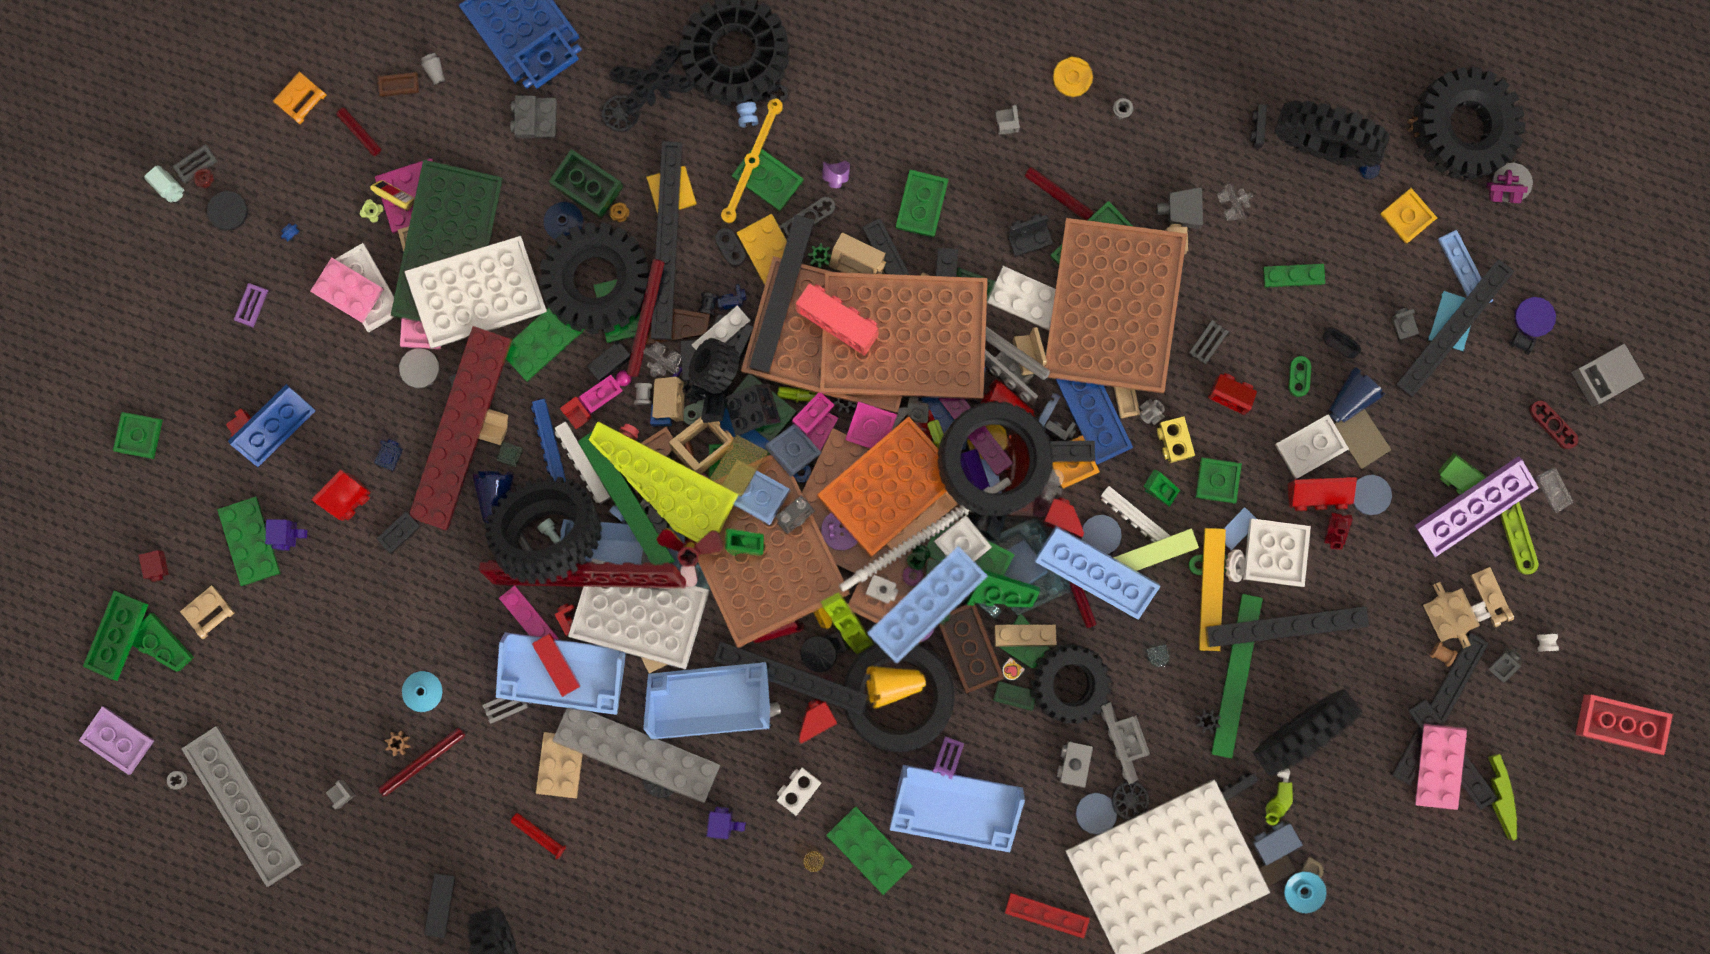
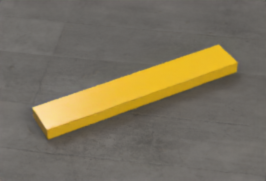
M1204 528L1199 650L1220 651V646L1208 647L1205 629L1207 626L1221 625L1226 529Z

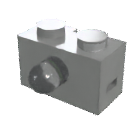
M1067 742V745L1062 746L1061 757L1064 758L1063 765H1059L1057 770V777L1060 778L1059 782L1085 787L1093 747Z

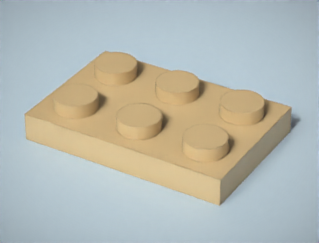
M544 732L536 794L577 798L583 754L554 743L553 738L556 733Z

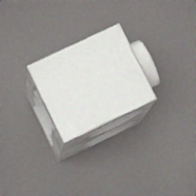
M803 767L800 771L796 768L789 777L792 781L788 787L783 785L777 793L779 796L777 801L794 815L800 812L822 783ZM801 776L809 778L810 785L808 787L802 788L798 784ZM790 792L797 795V802L794 804H789L786 801V795Z

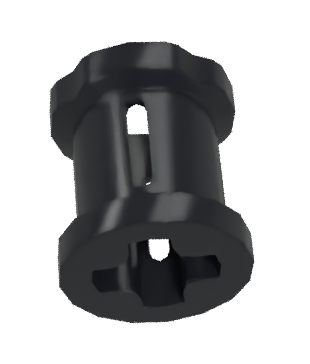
M702 292V302L697 312L715 316L714 308L719 296Z
M1517 330L1509 346H1515L1529 355L1537 339H1531Z

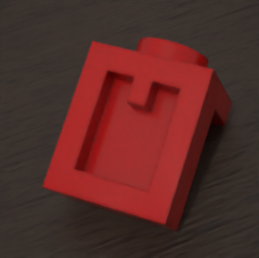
M568 603L557 609L558 613L554 614L566 636L569 635L573 622L571 616L566 617V614L576 609L574 605L569 606Z

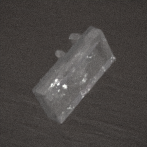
M1552 467L1536 477L1553 512L1558 513L1574 503L1556 468Z

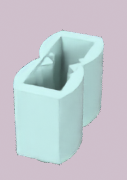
M155 166L145 175V180L168 202H176L183 196L182 192L184 189L161 166Z

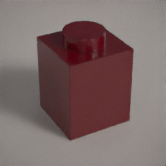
M156 550L138 555L143 579H151V582L164 580L163 576L169 575L164 551Z

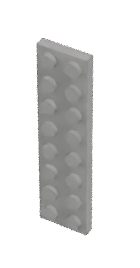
M567 708L553 738L554 743L703 804L707 799L720 767L717 763L661 740L651 739L646 734L586 710Z
M219 726L212 728L182 748L185 756L266 887L271 886L304 864Z

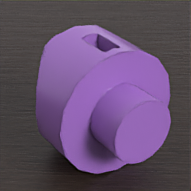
M847 161L837 164L823 162L822 179L828 182L829 187L840 188L842 183L849 180L850 163Z

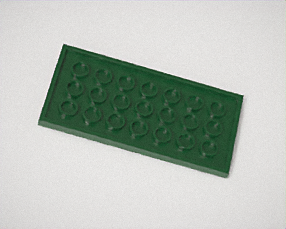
M423 160L390 316L421 322L404 273L405 271L489 246L502 177Z

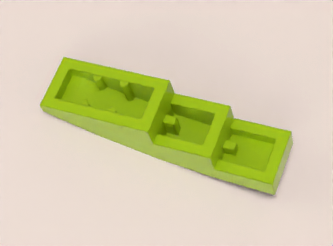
M839 592L821 601L823 608L841 632L843 639L856 654L874 645L867 631Z
M1493 754L1488 759L1496 776L1489 780L1498 800L1491 804L1508 840H1516L1517 816L1509 776L1501 755Z

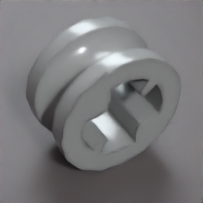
M173 771L167 777L168 786L174 790L183 788L187 783V776L181 771ZM180 775L181 778L179 780L182 779L181 784L174 785L173 777Z

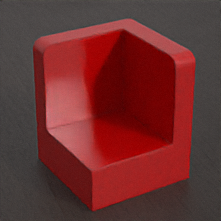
M577 397L560 408L575 429H578L592 419Z
M239 409L236 411L235 415L237 417L226 424L232 433L231 437L251 419L246 410Z

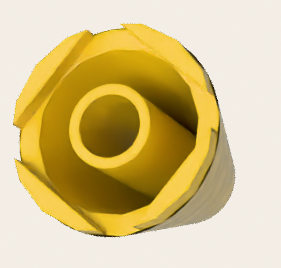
M872 666L868 667L866 675L870 674V680L866 682L870 703H875L872 706L873 708L882 707L920 692L922 687L925 686V677L918 670Z

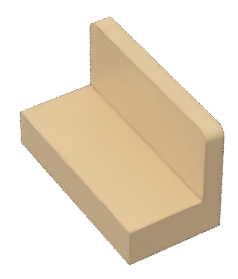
M1037 327L1032 329L1030 335L1015 336L1012 341L1015 347L1045 367L1047 359ZM1019 364L1022 376L1034 374Z
M678 377L655 379L652 414L654 418L669 417L676 422L683 421L685 394H683L682 389L684 381Z
M489 409L479 439L501 445L508 428V415Z

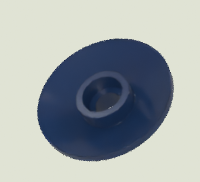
M556 203L547 210L544 216L545 230L553 239H556L562 233L568 236L570 234L568 229L577 225L579 230L583 227L582 213L572 203ZM565 217L566 222L560 223L559 219Z

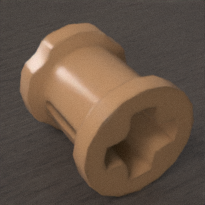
M1439 641L1433 648L1430 657L1437 658L1444 662L1445 666L1450 667L1458 652L1446 648Z

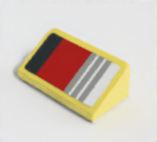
M380 180L370 187L375 194L405 211H409L414 204V197L384 180Z

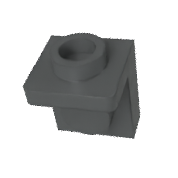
M1403 308L1395 311L1396 315L1391 317L1398 339L1402 340L1418 335L1419 331L1413 317L1414 309L1408 310Z
M910 396L908 416L914 422L927 423L929 404L923 403V400H919V397Z
M1049 420L1044 429L1060 441H1065L1066 439L1070 441L1076 432L1073 429L1076 424L1072 422L1067 431H1065L1062 424Z
M1505 647L1503 653L1488 667V670L1505 683L1521 667V656L1514 649L1510 650Z

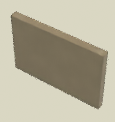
M1365 409L1345 423L1341 421L1335 423L1359 468L1363 469L1391 451L1390 446Z

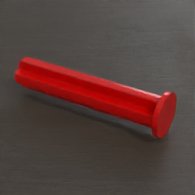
M516 813L512 817V824L554 854L556 860L559 859L567 848L566 845L561 846L520 814Z

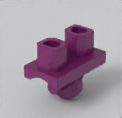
M1506 170L1504 175L1497 176V181H1504V183L1487 182L1486 189L1489 190V200L1492 202H1502L1503 192H1509L1508 202L1521 203L1523 193H1527L1528 187L1523 184H1511L1512 182L1519 181V176H1512V170Z

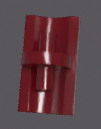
M1331 514L1324 538V543L1330 544L1331 549H1343L1352 523V515Z

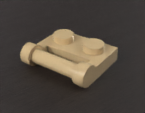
M212 585L180 611L202 639H205L208 636L207 633L225 618L235 614L234 610ZM221 606L223 610L202 627L199 624Z

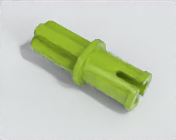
M780 386L777 396L782 399L796 400V403H798V401L810 402L818 393L800 388Z
M932 420L927 425L933 438L932 443L939 449L944 433L939 420Z

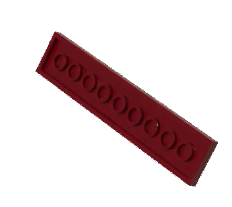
M472 326L409 513L413 519L448 530L512 339Z
M494 560L480 562L479 571L495 585L686 588L687 582L676 566L671 563L654 565L645 562L642 565H635L630 562H624L623 564H614L612 562L595 564L587 562L583 565L576 564L578 570L574 573L571 569L566 572L568 576L562 578L561 574L556 576L557 581L551 582L550 578H546L545 584H540L538 579H536L535 584H529L527 579L524 583L519 582L518 578L514 580L510 578L509 574L506 575L502 568L499 567L497 561Z

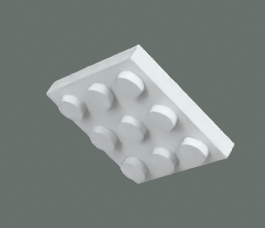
M1249 519L1243 580L1305 587L1311 526Z

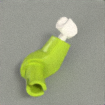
M1289 769L1278 773L1277 777L1284 778L1283 782H1278L1277 795L1266 805V822L1270 825H1276L1279 822V818L1284 816L1293 802L1292 782H1288L1290 776Z

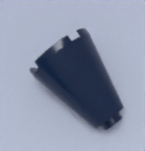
M1354 367L1329 408L1331 412L1329 416L1337 423L1340 421L1345 423L1385 395L1382 389L1369 376L1361 375V370L1357 367Z

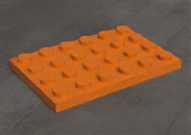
M908 416L818 493L817 497L869 556L872 557L947 492L945 484L942 483L939 475L940 470H938L937 459L939 449Z

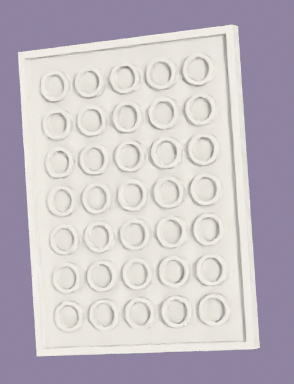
M1215 780L1209 781L1066 850L1115 954H1142L1270 893Z

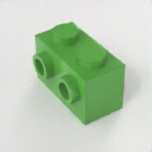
M1455 452L1438 470L1441 475L1440 479L1448 486L1453 484L1457 487L1456 491L1460 495L1487 478Z

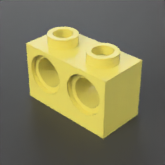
M1185 417L1164 421L1159 424L1157 435L1159 440L1164 442L1165 447L1162 448V453L1165 460L1168 459L1169 463L1195 456ZM1168 426H1174L1177 429L1175 436L1168 434ZM1174 445L1182 448L1181 455L1173 453L1172 448Z

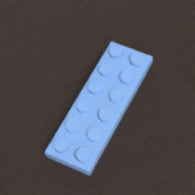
M1055 526L1034 559L1036 563L1138 620L1160 588L1159 583L1058 526Z
M958 546L877 623L868 634L898 663L972 592L987 575Z

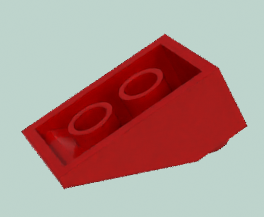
M340 470L312 500L338 520L344 521L354 516L356 513L354 510L359 504L363 506L370 499L368 495L371 491L354 475Z

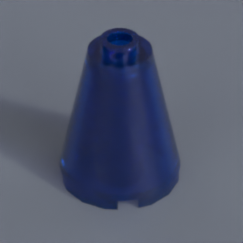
M478 471V474L473 472V481L483 522L489 523L487 517L489 514L493 515L491 511L493 506L499 507L497 501L500 498L507 499L505 493L509 490L511 491L514 478L513 472L507 471V475H501L499 471Z

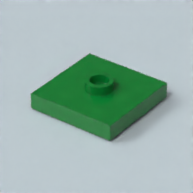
M121 412L113 451L154 459L163 420Z
M1201 457L1195 498L1236 504L1242 463Z

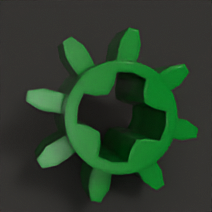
M822 243L817 248L811 246L813 253L808 254L809 258H813L811 266L815 263L818 264L820 269L823 264L829 266L827 260L831 259V254H828L830 247L825 249ZM818 252H819V254L824 253V259H823V260H822L821 258L816 259V258H817V254H816V253H818Z

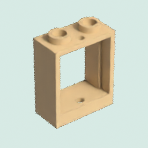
M841 233L833 248L829 267L841 273L883 274V269L886 265L884 261L886 253L847 234Z
M700 417L673 438L669 444L671 450L686 467L702 474L734 448V438L727 430L723 431L721 429L719 421L703 423ZM708 426L723 445L701 463H698L683 445Z

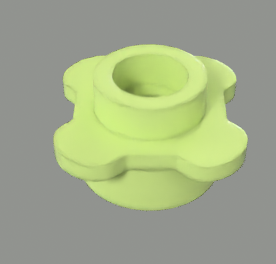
M371 199L366 200L360 211V216L366 217L372 223L378 221L379 214L383 212V206L375 204Z

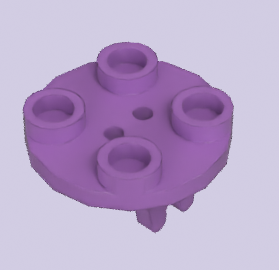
M830 513L822 523L821 534L824 541L835 550L844 551L852 548L858 542L844 526L842 528L839 527L841 523Z

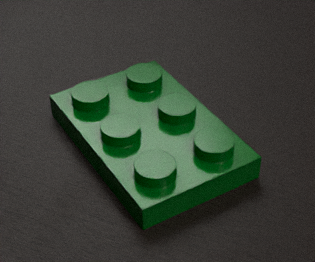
M761 149L758 156L760 163L758 167L752 170L745 187L781 212L804 179ZM754 158L749 159V163L755 162ZM744 160L732 175V178L739 182L746 166Z
M910 170L895 229L934 238L949 179Z
M617 280L594 285L596 297L600 298L610 293L615 287ZM640 313L636 317L631 315L628 318L630 323L622 328L618 324L614 326L615 331L605 333L607 343L635 337Z

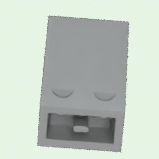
M1625 343L1571 372L1591 407L1601 404L1645 379Z

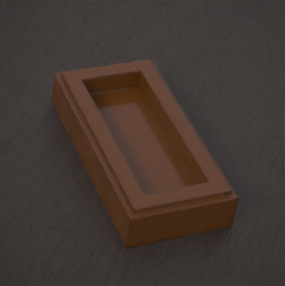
M417 72L377 76L380 97L419 93Z

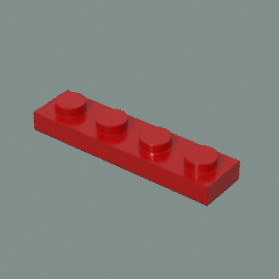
M1010 893L1004 912L1005 914L1081 938L1085 937L1090 920L1088 917Z

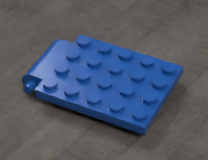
M465 0L459 5L514 83L525 76L528 77L522 82L526 89L531 85L538 89L579 60L576 54L582 49L578 43L573 47L569 45L580 37L553 0Z

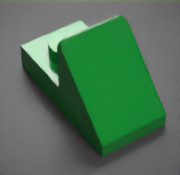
M1157 470L1152 472L1144 485L1146 488L1145 492L1169 507L1180 491L1178 487Z
M726 529L725 550L732 556L740 553L757 556L763 555L764 534Z

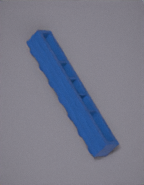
M546 400L533 401L531 409L536 416L534 418L535 424L539 427L537 433L542 439L540 445L545 451L543 457L548 463V466H546L547 472L553 476L554 481H556L557 477H563L566 482Z

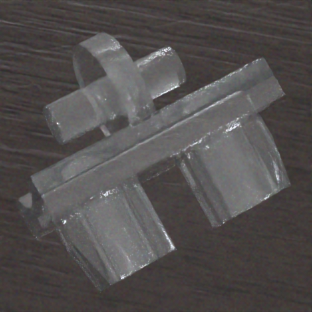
M1231 183L1225 185L1226 189L1217 193V197L1221 204L1231 201L1233 205L1232 208L1224 211L1227 221L1246 219L1247 217L1241 203H1243L1245 209L1251 207L1248 200L1253 198L1252 193L1245 194L1244 189L1241 188L1238 190L1240 195L1238 197L1234 185H1231Z
M657 341L650 349L646 347L643 351L646 354V358L654 362L649 361L647 367L651 369L650 375L653 377H657L658 374L665 376L667 371L662 369V367L677 375L680 371L678 365L682 359L681 355L671 350L667 358L663 357L662 355L666 347Z
M1052 469L1049 481L1039 495L1051 503L1056 493L1061 495L1064 489L1058 487L1063 483L1064 475L1057 469Z

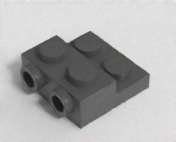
M515 96V101H511V112L515 113V120H511L510 125L511 132H514L515 137L556 138L557 99Z

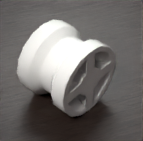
M1484 601L1471 606L1478 622L1491 617L1490 613L1485 609L1486 604Z
M1558 634L1537 635V640L1539 641L1538 651H1559V646L1556 644Z

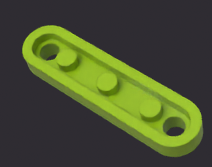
M1517 502L1511 506L1510 510L1502 512L1500 517L1516 568L1520 573L1528 575L1534 573L1538 569L1539 564L1520 503ZM1524 561L1529 562L1530 565L1528 568H1525L1523 566Z

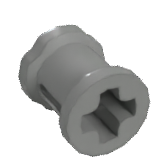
M635 383L636 400L634 404L652 405V401H650L652 384Z

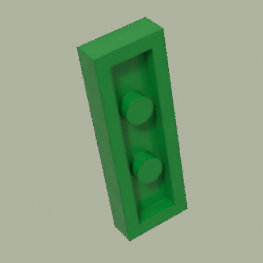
M1324 264L1263 267L1264 287L1325 284Z

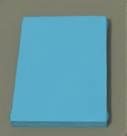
M1443 291L1431 334L1429 335L1430 341L1434 339L1466 298ZM1470 327L1455 344L1454 349L1464 350Z

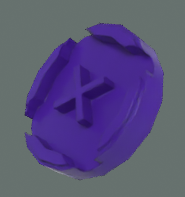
M1528 298L1520 303L1515 311L1516 327L1528 337L1544 336L1555 325L1556 313L1554 307L1543 298Z

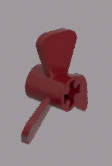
M668 528L663 529L657 537L659 545L679 552L678 560L682 564L680 573L687 581L686 587H693L697 584L698 578L695 564L698 562L699 555L720 552L723 548V542L716 530L708 532L697 543L692 540L682 542ZM686 549H690V551L695 553L694 556L693 554H689L688 557H686L684 554L686 553Z

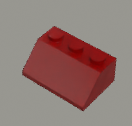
M1357 478L1294 480L1288 483L1289 508L1295 507V511H1307V507H1315V510H1328L1327 506H1335L1336 510L1348 509V505L1354 504Z

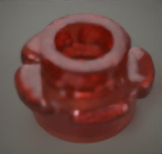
M200 169L194 175V182L198 187L208 188L214 181V176L208 169Z

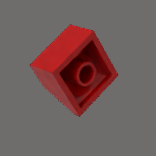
M1220 374L1211 389L1208 399L1245 415L1251 410L1257 391L1246 382L1241 384L1234 381L1235 378L1229 374Z
M1054 498L1042 524L1053 529L1055 526H1058L1081 539L1084 531L1074 507L1069 505L1070 501L1064 498Z
M815 698L808 703L809 706L806 707L798 735L800 743L837 724L827 702Z

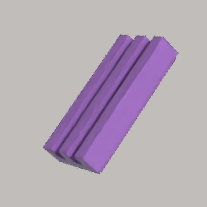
M248 283L234 320L254 327L268 290ZM254 289L255 292L249 303L244 319H241L240 317L245 308L251 290ZM259 291H260V292H261L260 297H259V299H258V302H257V304H256V307H255V309H254V312H253L252 317H251L250 322H249V321H248L249 316H250V314H251V311H252V309H253V306H254V304H255V301H256L257 296H258Z
M945 736L933 773L940 772L941 776L948 775V778L952 779L964 743ZM950 743L944 766L940 767L946 745ZM955 746H958L952 768L948 770L947 767Z

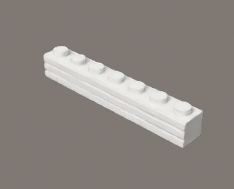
M564 422L555 427L557 438H561L563 448H567L569 452L567 455L571 460H574L575 464L573 465L576 470H580V477L583 481L587 482L588 485L586 487L589 492H593L595 502L602 504L610 499L611 496L577 442L568 424Z
M1110 486L1100 496L1103 503H1109L1113 511L1116 513L1117 511L1120 512L1124 520L1128 519L1134 528L1138 527L1141 529L1140 532L1144 536L1148 535L1151 538V542L1170 537L1168 533Z

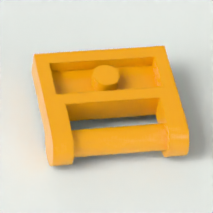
M299 72L273 102L297 123L301 124L306 114L320 99L323 100L326 94ZM312 90L314 92L312 97L295 113L293 110Z

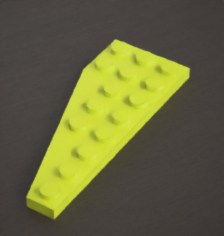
M597 422L589 441L609 459L639 494L670 524L674 531L695 542H698L711 530H716L720 533L738 493L613 428Z

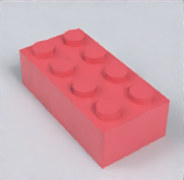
M809 283L796 302L797 313L865 356L878 337L877 323L868 317L865 320L859 316L860 312L851 306L849 308L842 305V300L834 295L830 297L825 294V289L817 284L813 286Z
M1584 695L1575 735L1648 753L1664 755L1673 714L1595 695Z

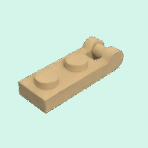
M1488 567L1470 575L1481 600L1486 604V611L1491 615L1489 618L1493 627L1500 626L1504 621L1514 620L1513 613L1505 601L1491 568ZM1501 608L1503 613L1497 615L1494 610Z

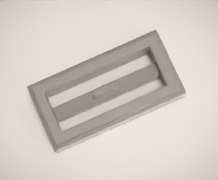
M498 698L482 706L486 711L490 724L529 708L527 702L513 700L490 710V706L506 700ZM522 702V706L493 718L492 714Z

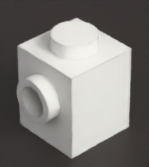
M873 575L865 595L888 604L890 600L894 601L898 589H895L897 584Z

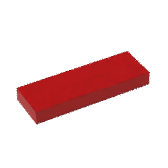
M551 633L532 643L562 697L581 686Z

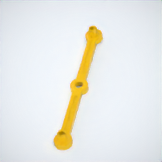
M772 99L768 103L769 112L752 152L745 157L746 166L728 208L723 209L721 217L726 223L735 221V210L751 172L760 163L758 157L776 114H779L783 108L782 102L779 99ZM754 158L755 162L751 164L749 159Z

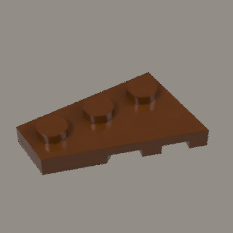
M673 309L672 340L651 339V319L646 345L700 337L708 331L710 314Z

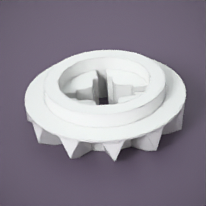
M1232 550V552L1228 553V559H1226V576H1228L1229 581L1239 582L1244 575L1245 556L1241 550Z

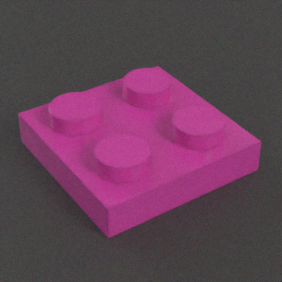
M858 401L845 440L871 449L892 431L897 414Z

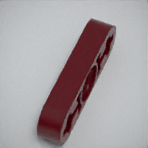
M1537 401L1530 406V415L1560 447L1571 449L1577 445V434L1546 402ZM1536 406H1537V407L1543 406L1544 409L1542 410V412H1543L1546 416L1549 415V413H1550L1552 416H1551V417H1548V418L1543 422L1542 419H1544L1545 416H1544L1543 414H1541V413L1538 414V415L1536 414V411H1537ZM1550 420L1558 422L1559 427L1556 431L1549 428L1548 423ZM1563 428H1564L1566 431H1564V432H1562V433H1563L1566 437H1567V436H1571V437H1572V439L1570 440V441L1572 442V444H1570V443L1565 444V443H1564L1565 437H1564L1562 434L1559 435V436H1557L1556 434H1557V433H1560V432L1563 430Z

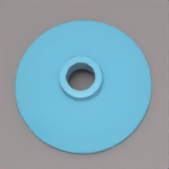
M425 671L413 673L403 684V700L414 711L426 712L432 710L441 700L442 685L439 679L432 673ZM419 688L424 689V694L421 696L417 692Z
M1299 872L1289 878L1285 885L1284 894L1287 903L1295 911L1311 913L1323 905L1326 899V887L1322 879L1316 874ZM1304 887L1308 888V893L1305 895L1301 894V889Z

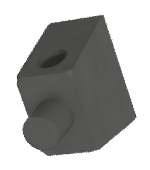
M1202 188L1170 193L1168 195V203L1156 204V214L1168 215V225L1181 224L1182 227L1201 229L1203 226Z

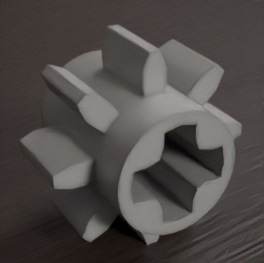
M1149 399L1140 406L1142 409L1140 417L1148 424L1152 422L1155 425L1165 417L1162 414L1165 408L1158 400L1152 401Z

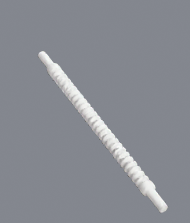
M1005 478L993 487H987L983 491L997 494L1011 485V481ZM960 505V508L956 507L955 511H950L951 514L946 513V517L942 516L941 520L937 519L936 523L932 522L931 526L926 527V530L922 529L921 533L917 532V536L912 535V539L908 538L907 542L903 541V545L898 544V548L893 547V551L889 550L888 554L884 553L883 557L879 556L878 560L873 561V564L869 563V566H864L863 570H857L855 575L841 583L839 588L844 592L858 582L866 581L868 576L872 577V573L876 574L877 570L881 571L882 567L886 568V564H891L892 560L896 561L897 557L901 558V554L906 555V551L910 552L911 548H916V545L920 546V542L925 543V539L929 540L930 536L934 537L935 533L939 534L940 529L944 530L945 526L949 527V524H954V520L959 521V517L963 518L964 514L968 515L970 510L965 509L963 505Z

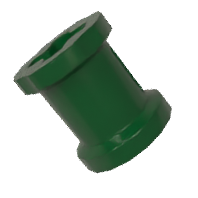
M917 545L907 558L908 566L913 570H921L930 557V550L925 545Z

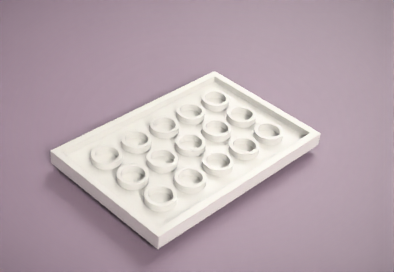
M521 236L404 272L430 349L468 338L472 326L490 331L547 312Z
M592 558L591 562L603 564L605 561ZM697 586L659 588V590L631 587H583L568 636L686 669L709 590Z

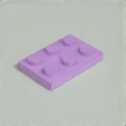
M105 706L101 707L79 739L81 743L128 775L132 774L154 742L148 735Z

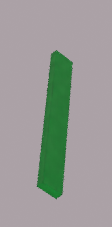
M592 432L577 441L650 562L654 565L673 563L675 560L667 547L657 543L659 534L622 473L589 441Z
M1242 594L1236 623L1259 620L1263 598ZM1254 642L1232 644L1218 715L1221 719L1217 720V724L1221 727H1216L1211 751L1213 755L1232 758Z

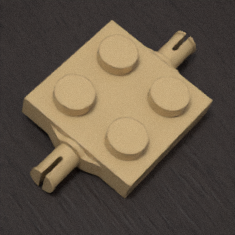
M1441 582L1434 584L1433 587L1438 596L1423 606L1440 641L1443 642L1450 638L1458 637L1463 648L1470 646L1471 644L1466 633L1480 626L1463 589L1445 593Z

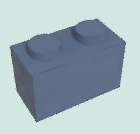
M1281 821L1272 826L1273 830L1266 834L1263 831L1254 836L1255 840L1251 843L1264 865H1268L1302 846L1290 823L1284 824Z

